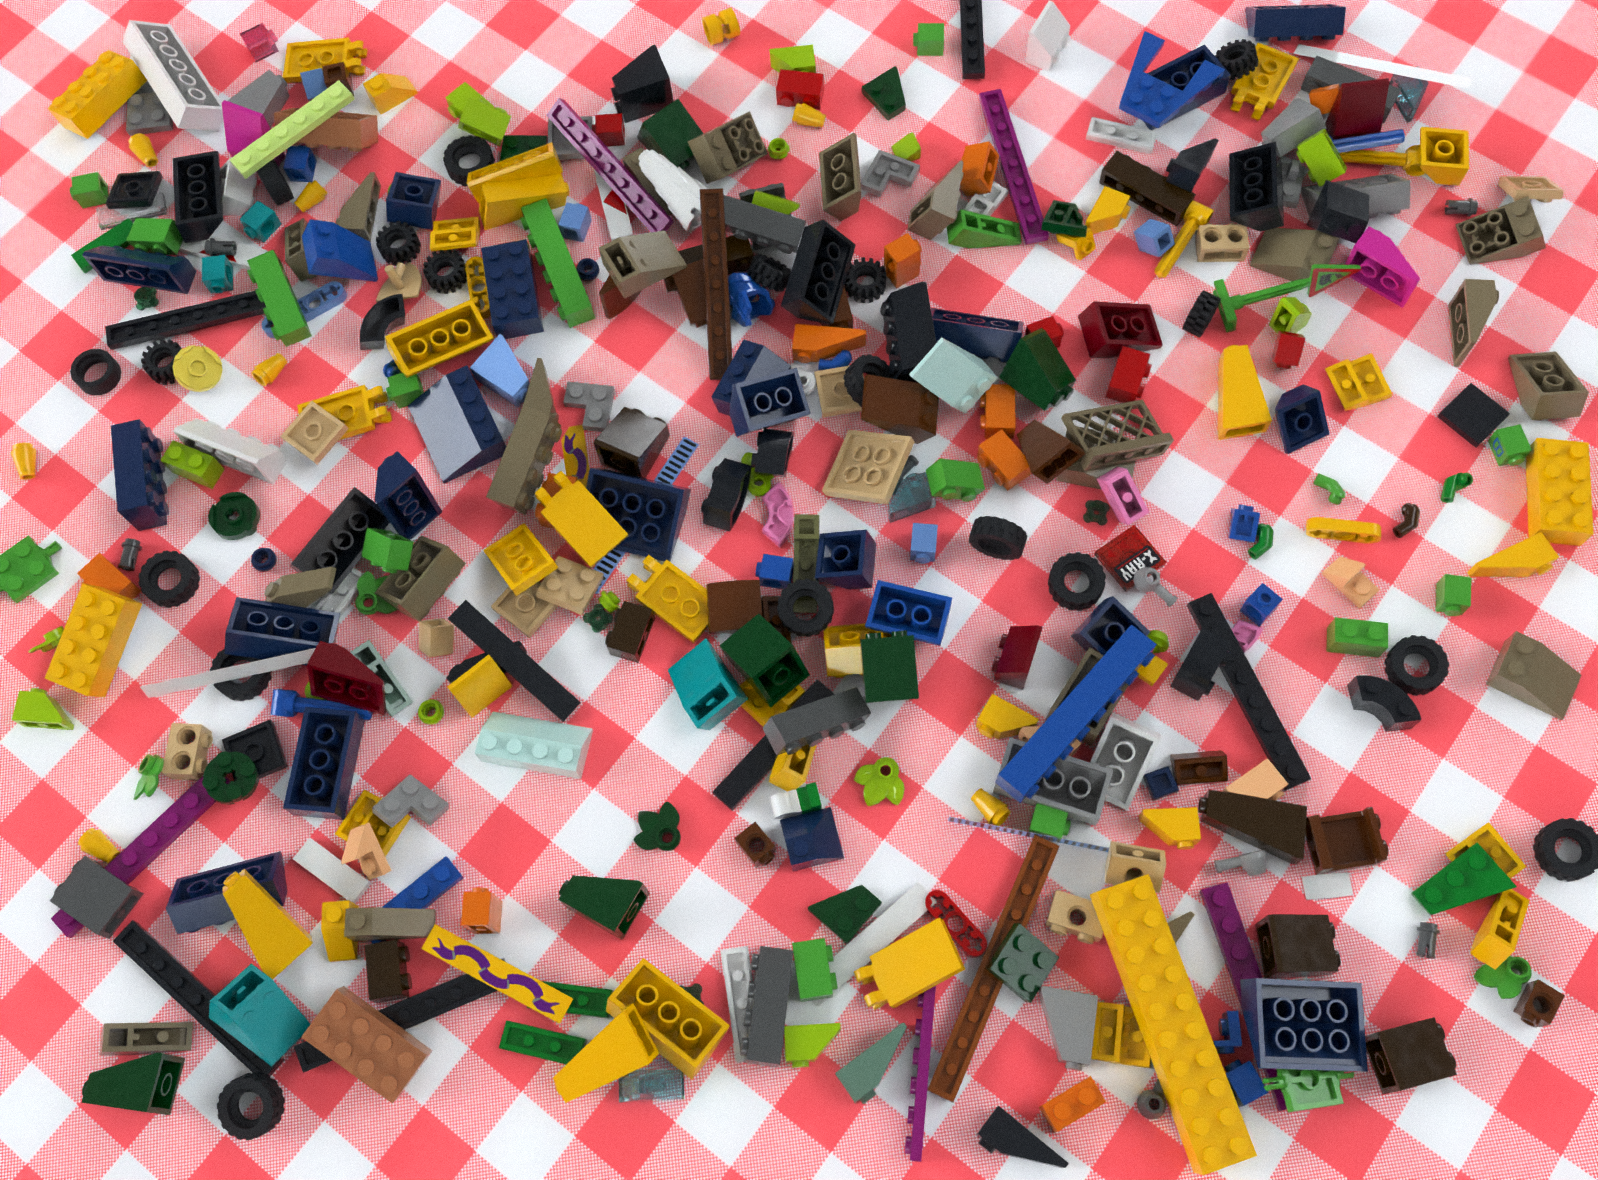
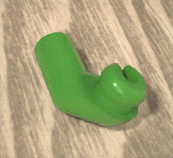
M1320 473L1317 474L1313 484L1331 492L1328 497L1329 502L1336 505L1341 504L1346 493L1338 481Z

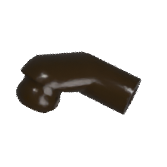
M1406 503L1402 506V515L1405 516L1404 521L1393 528V533L1397 538H1402L1418 527L1420 509L1416 504Z

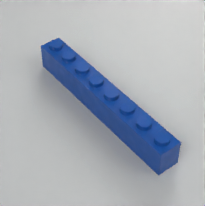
M1131 625L1002 769L995 783L1019 803L1026 797L1031 799L1040 789V786L1037 784L1044 777L1048 780L1056 771L1055 763L1060 758L1064 761L1074 750L1071 745L1076 739L1081 742L1091 730L1088 728L1093 720L1098 723L1107 712L1104 709L1109 702L1114 704L1123 694V691L1120 689L1125 684L1130 686L1139 675L1137 670L1140 666L1143 665L1146 668L1155 657L1152 652L1157 644Z

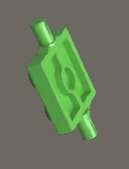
M28 535L0 555V592L4 590L18 604L53 579L59 572L53 566L51 556L60 549H63L62 546L55 540L43 549Z
M1276 1069L1277 1077L1263 1079V1084H1273L1263 1087L1266 1091L1281 1089L1288 1113L1344 1104L1340 1091V1080L1353 1078L1354 1072Z

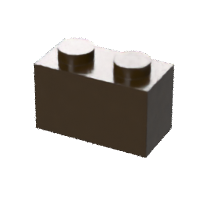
M626 601L623 602L622 607L616 610L614 628L608 632L605 640V645H607L606 647L610 655L639 663L655 621L653 609Z
M398 939L365 945L369 1001L378 1004L409 998V989H412V978L410 973H407L406 962L410 960L407 945L405 946V943Z

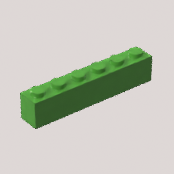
M545 198L521 207L523 217H520L524 230H529L531 233L527 235L531 247H536L538 250L534 254L539 266L544 265L545 267L542 274L546 284H552L553 288L549 289L554 303L559 301L560 307H557L561 320H566L569 328L595 319L592 305L547 199Z

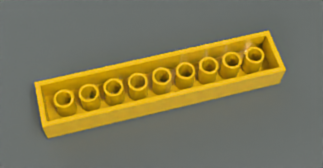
M1149 874L1090 894L1193 1172L1206 1175L1257 1156Z

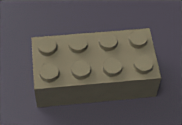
M523 405L486 497L502 507L526 515L528 510L532 509L535 501L534 493L536 488H539L543 482L544 474L542 473L545 466L550 464L553 457L552 448L554 443L560 440L562 434L561 425L551 415Z

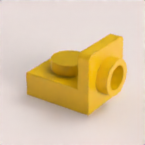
M1087 228L1086 238L1062 233L1056 234L1058 242L1074 248L1075 257L1078 260H1082L1096 248L1092 229Z

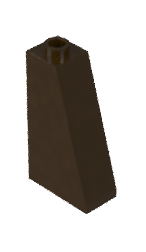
M1208 790L1204 797H1200L1198 813H1202L1201 822L1258 849L1265 850V852L1291 864L1297 865L1304 859L1307 806L1215 790Z

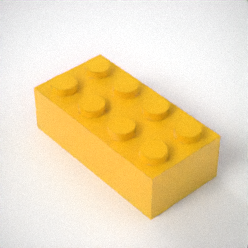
M107 50L100 54L98 60L92 66L87 67L83 71L82 76L70 83L68 89L61 96L56 97L47 109L65 129L88 139L147 82V79L132 59Z
M1536 438L1530 445L1532 451L1526 456L1529 537L1542 532L1549 543L1581 546L1594 534L1589 443Z
M82 583L45 679L85 696L106 697L143 603L100 586Z

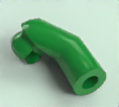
M1461 472L1446 478L1441 501L1452 503L1456 491L1472 484V475L1468 472Z
M1261 523L1258 525L1256 535L1259 536V542L1248 550V554L1254 560H1257L1273 546L1274 530L1268 524Z

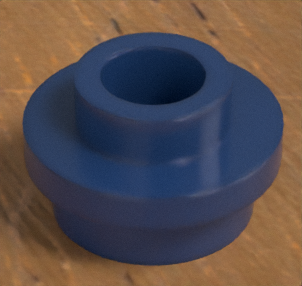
M591 258L582 259L576 268L580 279L585 281L595 279L600 272L598 263Z
M259 548L253 552L251 557L252 566L260 572L271 570L277 562L276 554L269 548ZM268 558L266 562L262 563L263 559Z

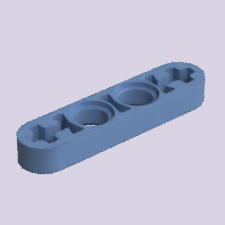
M332 281L297 301L306 322H309L343 303L347 298V293L340 282ZM337 291L338 294L334 296L332 292ZM312 301H320L318 307L309 308ZM267 317L264 318L261 324L263 331L269 338L276 339L271 330L273 322H269Z

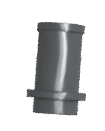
M1468 198V200H1446L1445 205H1448V207H1445L1444 210L1445 215L1466 214L1467 217H1471V215L1477 213L1478 202L1473 200V198Z
M214 238L205 241V252L210 254V256H235L237 253L233 251L237 250L235 241H216Z
M131 538L125 539V542L121 544L123 551L118 568L126 571L135 570L138 552L142 550L140 541Z
M1420 922V927L1416 929L1419 931L1416 956L1424 958L1427 946L1426 958H1436L1437 934H1440V931L1437 930V924Z

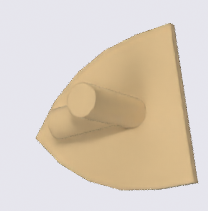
M399 262L396 268L393 265L385 267L384 270L389 278L382 285L376 302L396 294H403V299L419 296L422 276L415 265L411 262L407 264Z

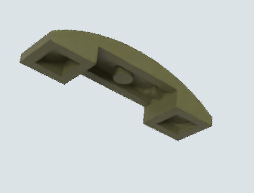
M795 514L793 583L798 579L805 580V578L812 581L816 580L815 571L820 535V515ZM810 596L799 597L793 605V612L817 614L818 603Z

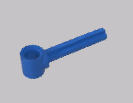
M1403 129L1335 140L1332 139V136L1330 138L1337 151L1342 153L1400 144L1404 142L1405 134Z
M273 689L270 715L294 717L298 712L304 713L305 707L356 711L364 720H371L373 712L331 700L300 697L297 691Z

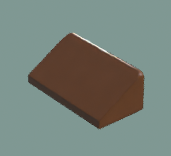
M1221 750L1170 755L1172 773L1177 785L1228 781L1227 755Z

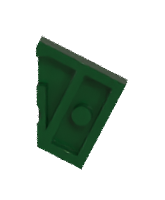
M896 66L862 86V94L888 121L906 110L905 98Z
M1053 200L1042 221V230L1049 231L1052 234L1062 233L1085 238L1087 234V226L1082 224L1083 217L1078 212L1077 205L1075 203Z
M861 884L812 904L807 909L847 945L882 905V901Z

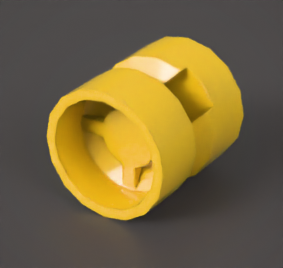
M731 7L719 11L718 16L710 14L702 17L703 28L710 45L723 42L724 37L731 39L740 36L739 23Z

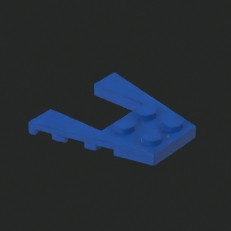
M1145 31L1123 92L1119 109L1159 129L1179 113L1184 105L1190 104L1195 99V96L1202 91H1206L1217 78L1220 79L1225 69L1204 60L1183 91L1145 73L1163 48L1165 40Z

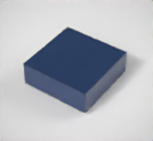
M1169 766L1144 774L1143 776L1153 801L1179 791Z

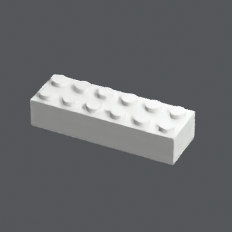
M129 20L122 42L176 126L181 129L219 131L223 121L222 102L172 26L169 24Z

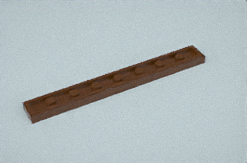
M723 188L699 189L710 380H721L732 361Z

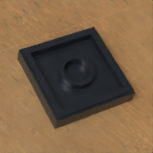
M148 171L118 174L105 203L108 209L151 207L163 178L161 172Z
M1470 383L1437 417L1477 448L1510 413Z
M271 719L222 739L225 751L243 753L254 762L259 779L288 767L274 722ZM232 772L235 782L237 780V777L235 776V772Z

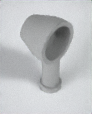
M1143 567L1134 574V585L1139 591L1144 593L1153 591L1167 603L1168 607H1171L1177 601L1178 597L1173 596L1160 584V574L1154 568ZM1148 574L1153 576V582L1148 580Z
M1259 850L1220 861L1214 860V864L1218 874L1222 873V871L1243 867L1249 876L1266 873L1267 855L1265 850Z

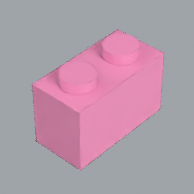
M1117 466L1097 478L1119 522L1129 525L1150 513L1127 469Z

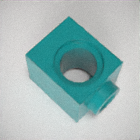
M258 200L240 218L241 223L245 227L243 231L250 238H257L263 243L282 225L276 213Z
M225 255L202 258V282L210 293H223L233 290V266Z

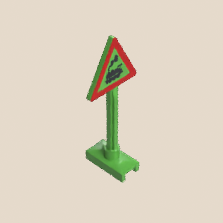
M1314 264L1311 267L1309 278L1298 279L1242 296L1238 294L1229 297L1224 280L1220 279L1213 283L1216 289L1213 291V295L1221 298L1218 309L1226 333L1236 330L1237 317L1234 310L1241 309L1245 305L1299 291L1308 287V297H1312L1361 271L1360 265Z

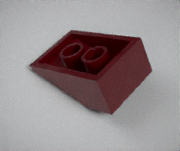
M1389 78L1342 83L1325 122L1326 131L1332 136L1333 140L1381 132Z
M1093 301L1078 315L1090 358L1119 357L1122 346L1142 352L1159 349L1163 346L1150 304Z
M320 641L307 663L311 695L385 716L387 711L384 681L346 648L335 643Z

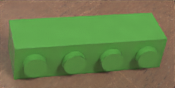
M271 250L247 260L250 266V270H247L253 284L257 283L258 288L255 289V292L261 303L264 302L266 305L263 311L268 321H272L274 324L271 330L276 340L281 339L284 345L288 347L312 337L281 260L275 251Z

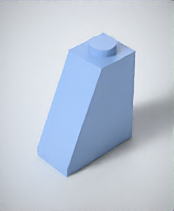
M499 334L471 365L470 370L475 380L516 407H519L525 400L530 382L504 336Z

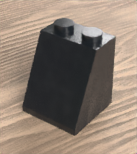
M656 45L650 46L612 77L614 87L610 89L614 101H617L614 102V107L617 113H622L625 123L655 114L674 101L670 77Z

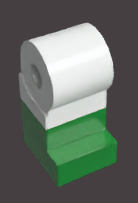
M816 782L806 784L805 787L775 794L769 798L774 819L789 818L822 809Z

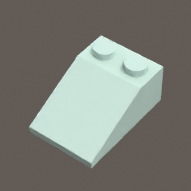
M942 337L909 374L914 380L947 404L965 414L990 389L998 378L982 359Z

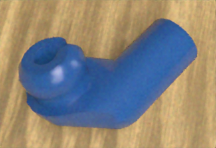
M842 350L832 360L820 359L818 371L848 366L852 361L851 353L848 350Z
M393 359L383 367L385 377L400 374V370Z

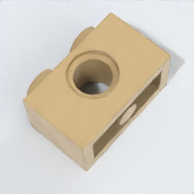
M1110 841L1105 864V883L1114 886L1149 874L1155 892L1160 893L1166 869L1165 850Z
M1060 890L1055 891L1045 926L1051 927L1050 931L1058 935L1066 936L1067 933L1078 936V941L1086 944L1098 943L1102 939L1103 930L1092 901ZM1073 912L1079 913L1083 917V924H1073L1070 920V914Z

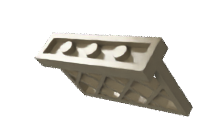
M1143 399L1066 413L1061 417L1075 444L1085 452L1080 462L1084 471L1160 456L1166 452L1174 441L1170 432L1163 434ZM1139 409L1143 417L1141 418L1131 413V410ZM1117 413L1123 416V422L1112 417L1111 414ZM1096 416L1105 422L1101 425L1091 420V418ZM1128 419L1139 424V429L1126 424ZM1073 420L1085 424L1084 428L1081 429L1075 426ZM1108 423L1120 428L1119 433L1107 428ZM1088 426L1099 431V437L1087 432ZM1143 427L1151 430L1154 435L1150 436L1142 432ZM1126 431L1136 437L1131 440L1123 436V432ZM1104 434L1115 439L1116 442L1111 444L1103 440ZM1085 438L1095 443L1096 446L1088 448L1083 439Z

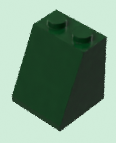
M676 99L644 121L637 138L649 151L655 150L658 154L666 157L677 168L679 166L682 170H685L690 166L689 162L695 159L688 141L703 134V132L680 100Z
M1043 328L1020 338L999 376L1002 381L1044 411L1052 406L1057 407L1063 400L1067 401L1074 392L1072 387L1076 381V378Z
M759 613L719 645L730 663L770 708L810 676L794 646Z
M907 630L892 631V637L881 638V633L865 634L866 639H860L864 699L866 703L919 699L914 635H907Z
M573 875L570 881L566 880L559 891L561 896L558 900L570 911L623 940L650 892L639 880Z
M157 1052L92 1072L83 1085L81 1103L171 1115L185 1058Z

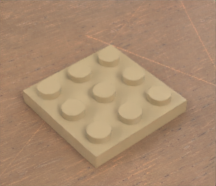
M848 430L822 492L825 496L888 505L915 443L910 436Z

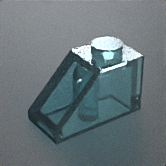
M1393 74L1389 85L1402 89L1395 104L1406 122H1411L1429 83L1427 80Z
M926 472L920 474L912 473L902 480L888 509V520L890 523L936 507L937 497L931 494Z
M635 1070L618 1078L619 1103L684 1099V1073L680 1070Z

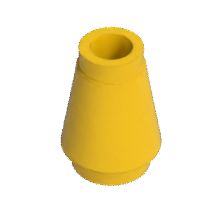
M797 103L792 121L797 122V125L823 128L826 114L805 103Z
M142 133L131 136L128 141L129 149L147 167L157 165L158 159L149 137Z
M316 180L312 183L308 182L294 204L304 213L325 200L328 192Z
M276 353L254 366L251 374L262 386L272 384L287 364V360L280 353Z
M24 442L13 445L10 453L20 479L29 480L35 478L36 449L33 448V444Z
M982 788L978 789L971 797V801L974 802L989 824L1000 826L1011 813L1006 803Z
M90 828L78 840L81 851L107 864L120 854V851L117 850L100 829Z

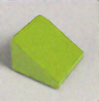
M913 132L907 134L891 146L895 156L908 161L921 158V147Z

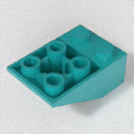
M707 638L668 669L682 706L697 729L710 731L748 700V697Z
M252 963L213 997L209 1004V1018L270 1066H273L302 1038L301 1036L310 1026L309 1021L279 986Z

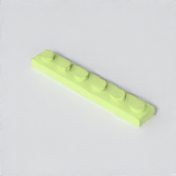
M338 80L229 159L230 162L247 179L355 100L353 94Z

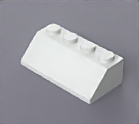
M197 418L179 425L173 430L186 446L213 456L224 466L273 485L288 461L281 453L282 449L271 443L269 445L262 444L259 439L250 435L248 438L244 437L232 428L226 430L212 420H207L206 422Z

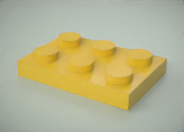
M525 523L483 550L516 596L558 568L555 561Z

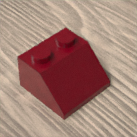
M1010 626L1008 635L1003 633L999 648L1003 649L1001 657L995 656L991 671L996 672L994 681L1021 690L1024 689L1042 632V626Z

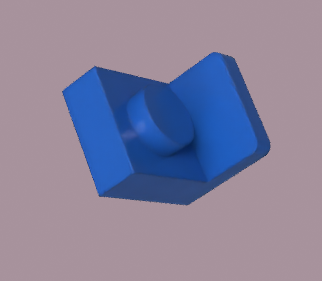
M1239 504L1238 509L1231 508L1232 518L1228 538L1255 543L1260 513L1253 512V506Z
M1226 1011L1222 1014V1018L1218 1020L1220 1036H1224V1040L1213 1041L1218 1054L1235 1053V1048L1242 1046L1239 1012Z

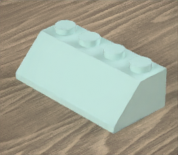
M493 711L481 728L474 754L481 762L581 779L593 729Z

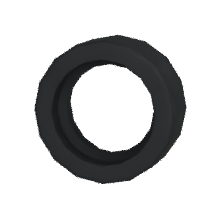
M90 349L82 352L75 358L70 370L72 380L85 393L90 395H103L110 392L119 383L122 373L117 361L107 351L102 349ZM98 363L108 364L107 371L100 379L93 382H85V374L90 367Z

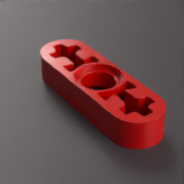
M941 890L931 891L925 899L927 912L934 920L942 916L943 912L938 907L933 909L930 906L933 903L930 899L931 897L937 900L942 898L944 900L942 907L946 911H948L949 907L954 910L949 912L944 918L952 940L968 957H981L987 948L985 936L945 892ZM954 916L961 918L964 923L962 930L957 932L952 931L948 927V920ZM967 928L972 930L968 933L972 940L979 939L981 941L979 944L980 951L976 949L969 950L970 942L966 937L962 941L959 940L958 937L964 935Z

